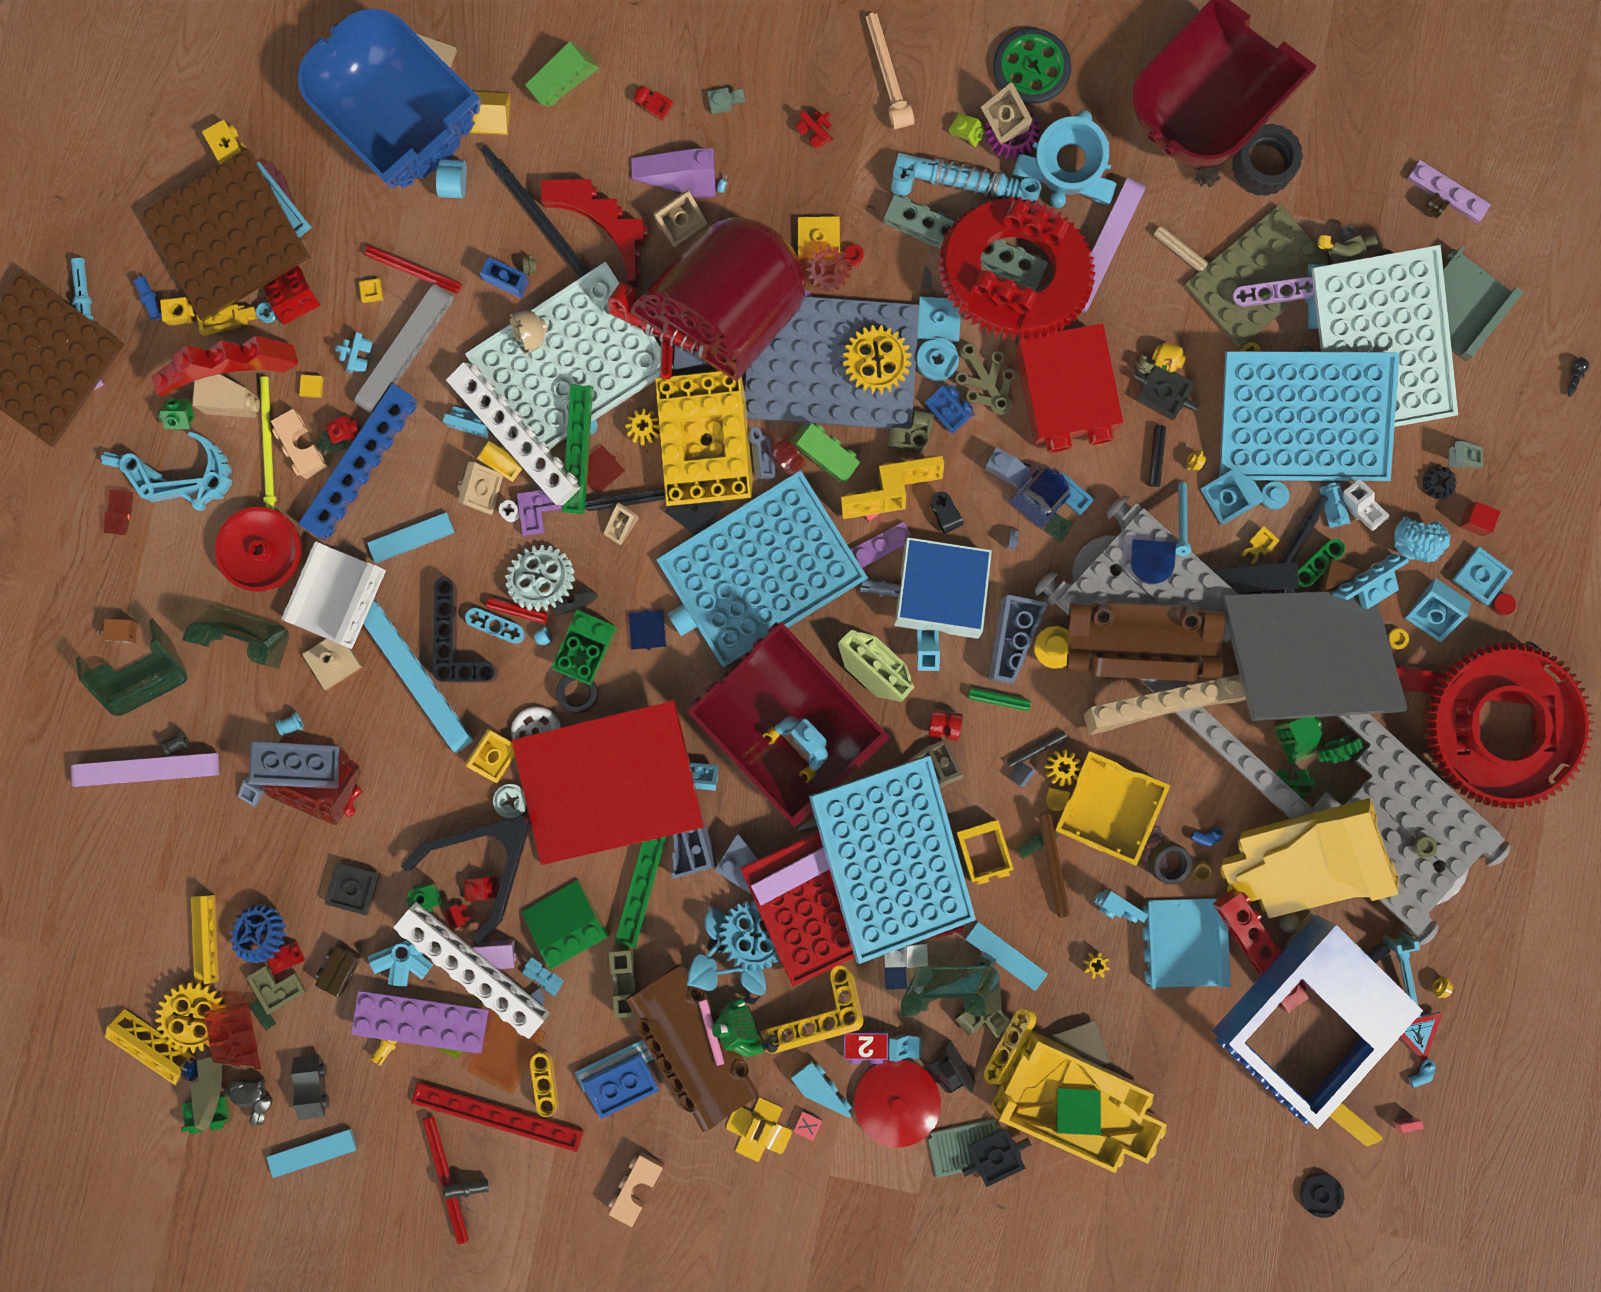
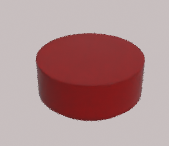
M849 244L845 247L843 260L847 265L857 266L863 261L864 252L859 245Z
M1501 594L1494 598L1492 607L1498 615L1505 616L1514 612L1516 601L1509 594Z

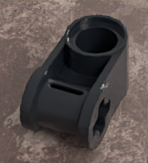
M942 491L936 493L930 501V506L941 531L947 534L963 526V519L950 495ZM938 498H939L940 500H943V499L945 500V503L943 504V507H942L941 504H940V505H937V504H936V502L938 501Z

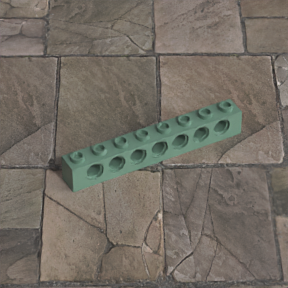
M894 195L884 216L883 224L941 249L945 237L941 231L949 229V227L952 228L954 221L949 219L944 213L930 211V208L926 205H917L905 196L900 195L898 197ZM910 212L914 215V218L906 219L903 214ZM930 221L933 223V226L926 228L922 223ZM1003 239L991 243L988 246L991 250L989 253L981 254V267L1035 291L1048 264L1042 256L1037 254L1030 255L1019 246L1012 247L1006 244V241ZM1001 254H1006L1010 258V260L1004 262L999 258V256ZM1026 263L1029 269L1022 270L1018 264Z

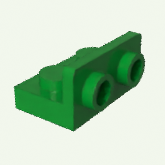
M225 1095L219 1096L216 1111L209 1125L210 1131L222 1129L224 1124L230 1122L228 1100ZM192 1101L182 1103L184 1126L181 1127V1132L189 1131V1134L202 1132V1130L194 1127Z

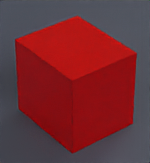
M1474 502L1467 506L1459 527L1480 536L1493 533L1501 511L1480 502Z

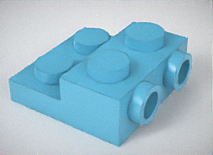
M1106 889L1103 892L1099 891L1093 900L1095 904L1100 906L1099 911L1112 919L1114 916L1119 918L1123 916L1131 922L1141 921L1144 923L1148 917L1146 913Z

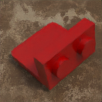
M299 265L263 286L272 310L283 325L321 306L319 300L310 289Z

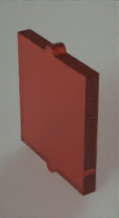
M603 445L595 450L588 459L587 484L597 495L625 472L616 461V457L612 456Z

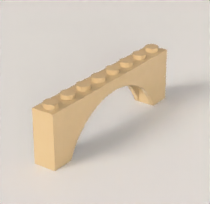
M1239 674L1094 706L1084 714L1088 734L1093 735L1187 709L1223 703H1238L1246 701Z

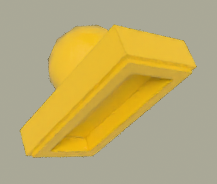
M490 441L487 442L477 457L478 460L512 482L523 468L504 446L498 447Z

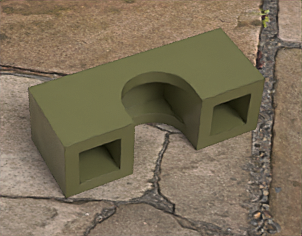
M633 948L611 950L609 952V962L614 985V1018L634 1017V1013L625 1000L629 995L637 991Z

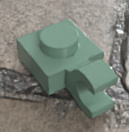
M728 88L708 92L712 114L732 111L731 104L746 102L743 89L735 90L732 93H729Z

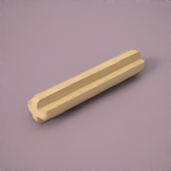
M1163 226L1158 227L1154 232V236L1197 271L1200 272L1205 269L1208 262Z

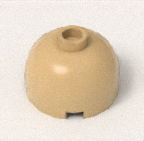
M522 310L511 313V328L516 341L519 340L523 345L519 347L521 352L525 355L538 350L544 343L545 332L548 331L545 320H540L538 315L532 311Z

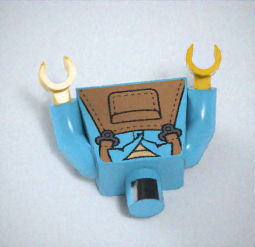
M789 716L778 723L775 728L770 727L763 735V738L766 735L770 736L772 739L769 744H773L781 734L809 763V766L799 773L800 777L803 774L807 775V783L816 776V771H818L828 757L825 748L826 739L806 718L797 719Z

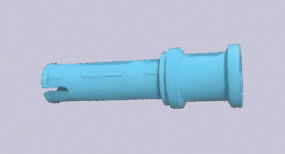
M73 258L71 263L75 297L72 303L77 310L94 321L90 308L92 299L88 297L84 258Z

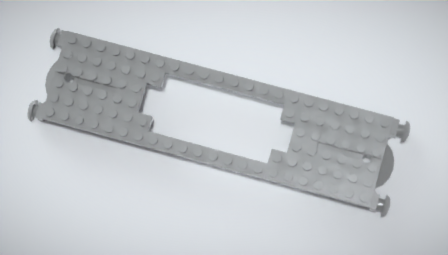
M1126 495L1115 500L1107 512L1108 519L1113 516L1119 521L1118 524L1121 527V532L1117 536L1105 535L1096 538L1081 549L1074 560L1071 571L1073 584H1067L1063 581L1059 585L1054 580L1058 574L1053 572L1046 575L1038 583L1035 590L1036 596L1042 593L1047 598L1046 601L1051 605L1056 603L1068 615L1070 603L1095 604L1098 601L1190 605L1196 609L1223 610L1221 598L1224 595H1238L1192 552L1187 556L1177 555L1175 547L1179 540L1137 503L1131 508L1126 503L1130 496ZM1109 568H1112L1116 571V576L1110 573ZM1102 611L1098 616L1104 617L1108 612ZM1189 616L1185 621H1191L1195 616ZM1225 618L1223 641L1226 643L1230 639V634ZM1139 679L1153 693L1185 687L1191 682ZM1203 707L1174 712L1288 818L1292 819L1341 806L1328 793H1325L1313 807L1308 805ZM1370 714L1337 716L1368 744L1367 748L1356 758L1355 762L1370 777L1345 804L1371 798L1378 817L1377 826L1389 859L1392 858L1399 877L1398 895L1378 900L1405 924L1403 929L1408 934L1415 936L1419 946L1425 945L1435 937L1439 929L1437 921H1432L1429 917V912L1435 905L1448 901L1459 892L1466 881L1469 868L1481 855L1487 858L1485 860L1486 865L1495 866L1508 856L1511 849L1510 843L1508 841L1503 842L1505 839L1492 825ZM1419 836L1432 837L1437 843L1435 855L1430 858H1422L1416 855L1413 850L1415 839Z

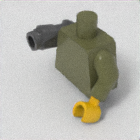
M1351 224L1339 229L1341 244L1337 242L1330 244L1331 236L1321 235L1318 239V247L1320 249H1328L1326 252L1333 264L1362 259L1369 255L1368 250L1379 246L1374 234L1362 239L1361 235L1357 236L1356 230L1352 228Z

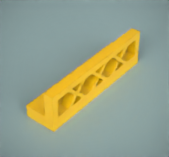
M215 895L192 896L194 983L210 984L219 981Z
M126 1009L107 1027L105 1038L175 1086L181 1080L183 1072L195 1059L189 1052L186 1051L184 1053L180 1046L175 1050L174 1042L167 1045L169 1040L167 1037L161 1038V1033ZM125 1017L132 1022L133 1028H123L118 1024ZM137 1032H147L150 1034V1040H140L137 1038ZM163 1043L167 1046L168 1052L159 1053L155 1050L154 1044ZM172 1056H182L186 1061L179 1067L173 1062Z

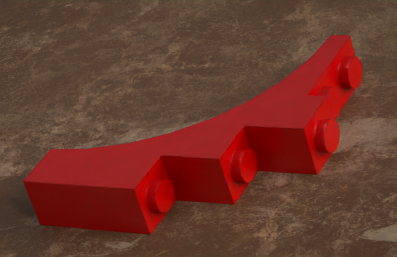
M592 179L541 180V201L544 208H559L572 211L592 220L600 226L615 242L622 254L628 284L630 286H637V279H641V268L637 267V259H640L641 254L640 246L637 245H645V238H648V225H644L643 218L623 219V207L619 206L617 199H597V186L593 185Z
M255 335L242 345L221 340L208 350L186 345L173 354L174 360L151 377L156 395L164 396L190 382L218 374L250 370L285 373L299 363L294 345Z

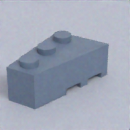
M738 833L714 871L750 893L739 867L759 858Z

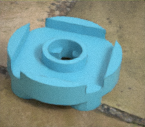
M935 338L934 340H928L922 344L918 351L917 368L927 379L945 381L955 373L958 367L959 356L956 348L946 339ZM939 354L944 362L936 365L932 357H937Z

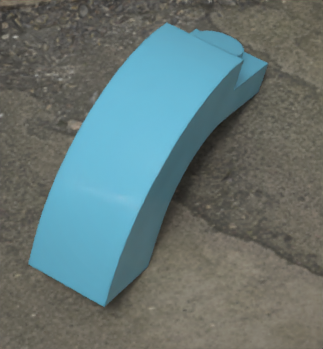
M916 629L918 671H939V631Z

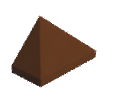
M1332 559L1314 591H1327L1360 574V572L1354 567Z

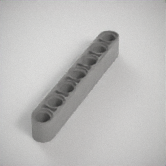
M437 284L431 286L358 392L354 401L355 404L369 413H373L391 384L396 385L450 307L454 295Z

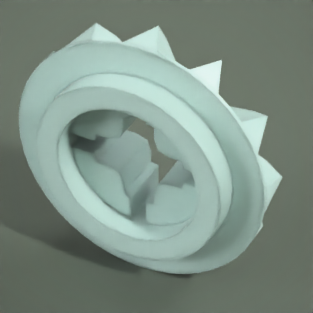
M515 784L503 785L496 791L493 798L495 810L505 818L518 817L527 807L523 789ZM506 793L511 798L519 797L514 802L515 809L511 805H502L508 800Z

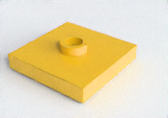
M798 217L799 260H840V217Z

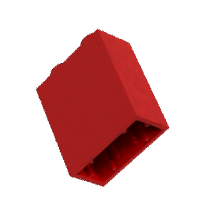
M1104 324L1058 331L1056 334L1049 333L1048 337L1042 334L1040 339L1033 336L1031 341L1027 337L1023 341L1019 339L1015 352L1034 446L1046 444L1047 453H1056L1071 449V439L1088 437L1089 445H1099L1113 441V432L1117 431L1124 422Z

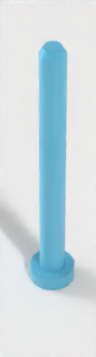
M1181 481L1178 484L1179 543L1175 547V552L1179 556H1187L1191 553V545L1187 540V484L1185 481Z

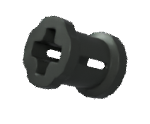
M179 730L177 735L167 740L163 739L160 742L164 752L169 757L184 747H190L189 739L182 730Z

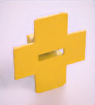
M759 1097L753 1112L743 1107L733 1112L726 1125V1129L741 1136L735 1152L759 1162L765 1148L782 1154L792 1134V1130L776 1123L783 1108ZM761 1119H763L766 1122L761 1130L758 1139L755 1140L753 1139V1137L756 1133V1130L760 1124Z

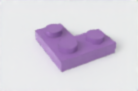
M543 490L517 494L523 536L545 533L542 512L561 510L562 505H556Z

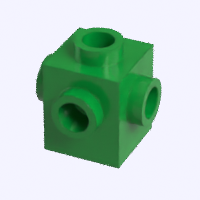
M175 398L165 400L158 412L159 420L163 422L164 429H190L195 418L191 400H178Z
M425 883L412 886L413 891L407 892L408 897H406L409 908L417 902L430 913L433 912L432 907L442 904L437 884L426 886Z

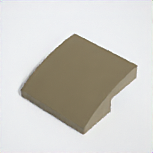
M1096 1020L1076 1025L1074 1028L1052 1035L1055 1042L1075 1051L1086 1060L1099 1066L1110 1062Z

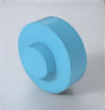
M1270 482L1261 490L1265 498L1262 504L1267 509L1278 510L1285 506L1289 500L1288 488L1281 482Z

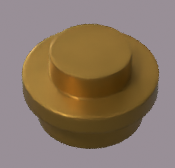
M1203 861L1193 864L1190 871L1191 877L1198 883L1209 881L1213 873L1211 866Z

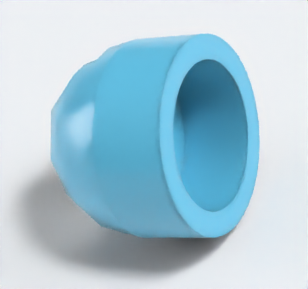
M546 627L535 632L534 639L537 644L547 645L552 642L551 634Z

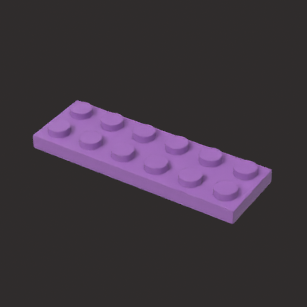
M360 990L358 991L351 1035L481 1054L489 1009Z

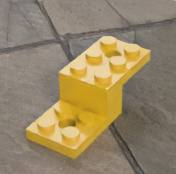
M929 455L925 459L916 460L915 458H910L901 463L887 462L883 466H879L881 491L871 489L866 491V493H848L841 497L843 519L906 509L905 485L943 479V456Z

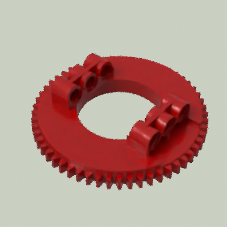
M1002 197V200L994 198L993 202L986 200L984 205L978 203L977 208L972 206L970 212L964 211L963 217L959 216L957 222H953L952 228L949 227L948 233L945 234L941 245L938 271L940 272L939 279H942L941 287H945L944 294H949L948 302L954 301L952 307H960L958 314L965 313V321L971 318L972 326L978 323V330L986 327V334L993 330L994 337L1002 333L1003 339L1010 335L1013 341L1016 336L1019 337L1020 341H1023L1024 336H1027L1028 340L1031 341L1033 335L1040 339L1042 334L1048 337L1050 332L1056 334L1058 329L1062 331L1065 325L1069 326L1071 321H1075L1077 315L1081 314L1091 296L1095 282L1093 280L1095 265L1092 264L1094 257L1090 256L1092 250L1087 249L1089 243L1084 242L1085 236L1080 235V229L1074 227L1075 223H1067L1069 217L1061 218V211L1055 214L1054 207L1048 210L1046 203L1039 206V201L1036 200L1034 204H1031L1030 199L1023 202L1022 197H1019L1018 201L1014 197L1010 199ZM1018 237L1029 240L1041 247L1048 255L1053 266V280L1046 289L1037 294L1031 288H1020L1009 279H999L994 273L982 270L981 254L991 243L1003 238Z

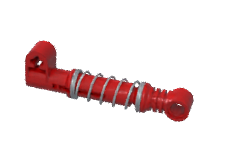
M620 282L608 299L611 316L642 329L644 334L651 337L654 335L660 337V341H669L671 346L674 344L680 346L681 351L686 349L691 351V355L698 351V357L701 359L704 346L674 326H671L670 332L664 335L632 314V307L638 300L635 289L624 282Z

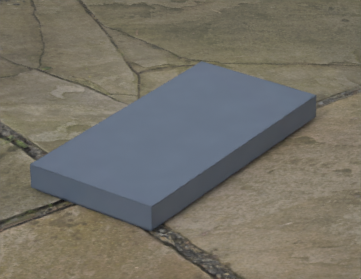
M251 741L248 784L337 789L339 783L340 746Z

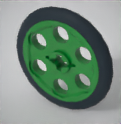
M1024 28L1008 35L999 44L994 55L993 73L1001 89L1005 88L1009 83H1013L1011 81L1012 75H1020L1022 81L1013 84L1023 103L1040 104L1056 97L1065 88L1071 74V58L1068 49L1056 35L1039 28ZM1027 41L1032 42L1034 49L1031 51L1025 50L1023 43ZM1049 48L1053 51L1054 55L1047 58L1042 54V51ZM1010 54L1016 55L1018 62L1014 64L1009 63L1007 56ZM1029 62L1030 64L1036 63L1035 69L1033 67L1028 68ZM1054 68L1057 71V76L1049 77L1046 74V70ZM1038 81L1041 83L1042 88L1040 90H1033L1030 83Z

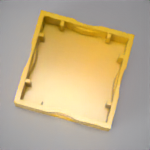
M1089 751L1078 776L1077 784L1055 831L1137 866L1171 785L1145 774L1128 770L1114 761Z

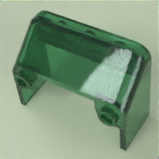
M153 618L149 620L152 634L150 649L153 654L118 672L109 665H100L91 669L80 656L76 658L79 681L111 715L122 716L183 685L187 681L186 669L171 639Z

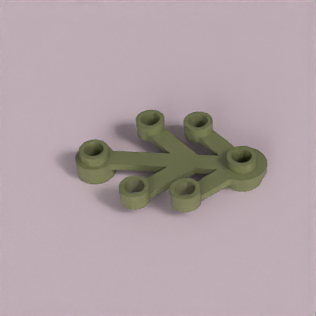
M970 342L963 344L960 356L962 359L971 362L980 379L968 377L965 372H959L955 377L956 384L987 390L991 396H981L976 390H970L966 395L967 402L990 406L997 415L1007 414L1012 407L1008 393L1011 382L1015 378V372L1012 369H1006L1002 374L1004 381L1000 393L995 387L1000 364L1003 363L1005 358L1004 354L1001 351H995L992 354V365L988 375L977 357L976 345ZM967 347L972 348L973 352L971 354L966 353L965 349ZM1000 355L1002 360L996 361L994 356ZM1006 373H1011V374H1012V378H1011V379H1007V378L1005 377V374H1006ZM964 376L966 380L964 382H960L958 380V377ZM969 394H975L976 399H969ZM999 401H1003L1005 403V407L1001 408L998 406L997 403Z

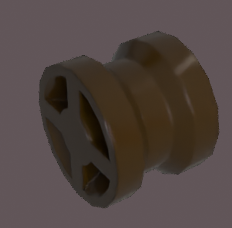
M1436 192L1424 206L1423 210L1426 212L1430 211L1433 213V217L1437 219L1449 205L1450 201L1442 199L1440 194Z

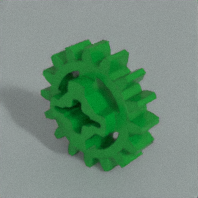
M1348 734L1329 739L1324 743L1325 746H1322L1315 752L1318 761L1327 762L1330 760L1334 764L1351 759L1352 756L1356 755L1355 752H1358L1365 746L1359 736L1349 737Z

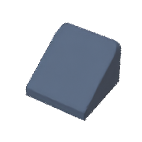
M1021 763L1015 768L1009 779L1018 787L1024 788L1036 772L1033 768Z
M248 776L243 780L237 797L256 807L267 790L268 785L248 784Z

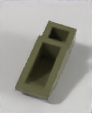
M214 1056L197 1060L199 1082L190 1084L194 1127L202 1131L208 1129L213 1119L221 1091L222 1061Z

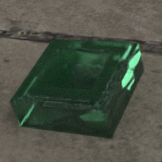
M1054 513L1043 532L1062 542L1073 523Z

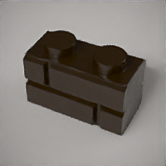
M340 945L335 946L334 949L330 948L325 957L328 960L325 967H321L316 973L315 979H317L315 986L335 997L342 996L362 957Z

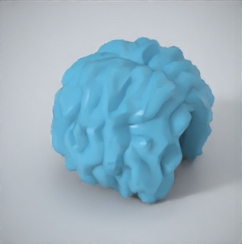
M1405 516L1396 526L1394 532V547L1407 559L1421 560L1426 563L1435 562L1440 555H1443L1445 549L1450 546L1451 535L1445 526H1442L1441 522L1433 520L1431 524L1425 525L1423 522L1418 523L1416 520L1412 521L1409 517Z

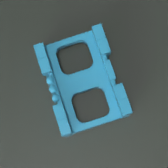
M531 957L525 965L526 968L522 974L531 981L535 979V982H538L539 985L541 984V987H545L544 990L554 997L560 990L564 980L554 973L551 975V972L542 968V964Z

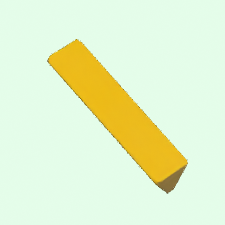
M1342 1103L1329 1115L1365 1146H1371L1383 1139L1379 1133Z

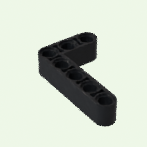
M448 578L438 579L434 585L433 676L436 680L444 683L494 682L498 677V670L494 665L486 662H456L457 586ZM445 583H449V592L442 593V585ZM444 604H449V613L442 615L441 607ZM444 625H448L450 628L446 636H442L440 632ZM444 646H448L450 650L446 657H442L440 654V650ZM447 667L449 675L442 679L440 671L442 668ZM465 667H469L471 671L470 676L464 679L461 676V671ZM486 667H490L492 675L485 679L482 672Z

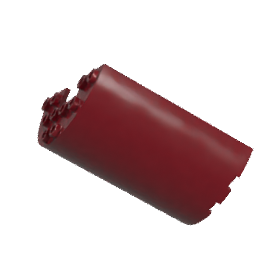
M775 622L767 630L769 634L766 637L758 638L752 644L754 649L746 652L739 659L741 663L738 666H732L724 673L726 678L723 681L712 682L705 689L707 693L702 698L698 696L689 704L691 709L688 713L787 820L796 827L813 811L809 798L810 795L839 786L878 750L890 736L783 622L780 624ZM789 716L797 719L806 718L826 739L825 748L828 757L818 771H816V776L807 783V775L803 774L800 777L799 773L808 767L809 763L781 734L773 744H769L772 739L770 736L766 735L763 738V735L770 727L775 728L778 723Z

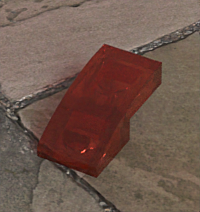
M109 490V508L105 512L104 533L127 534L132 511L133 492Z

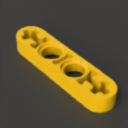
M1019 1009L1014 1014L984 1070V1078L987 1083L1001 1084L1006 1079L1036 1023V1015L1032 1010ZM1016 1031L1018 1033V1041L1013 1043L1011 1036ZM1004 1050L1008 1052V1059L1006 1062H1004L1001 1058L1002 1052Z

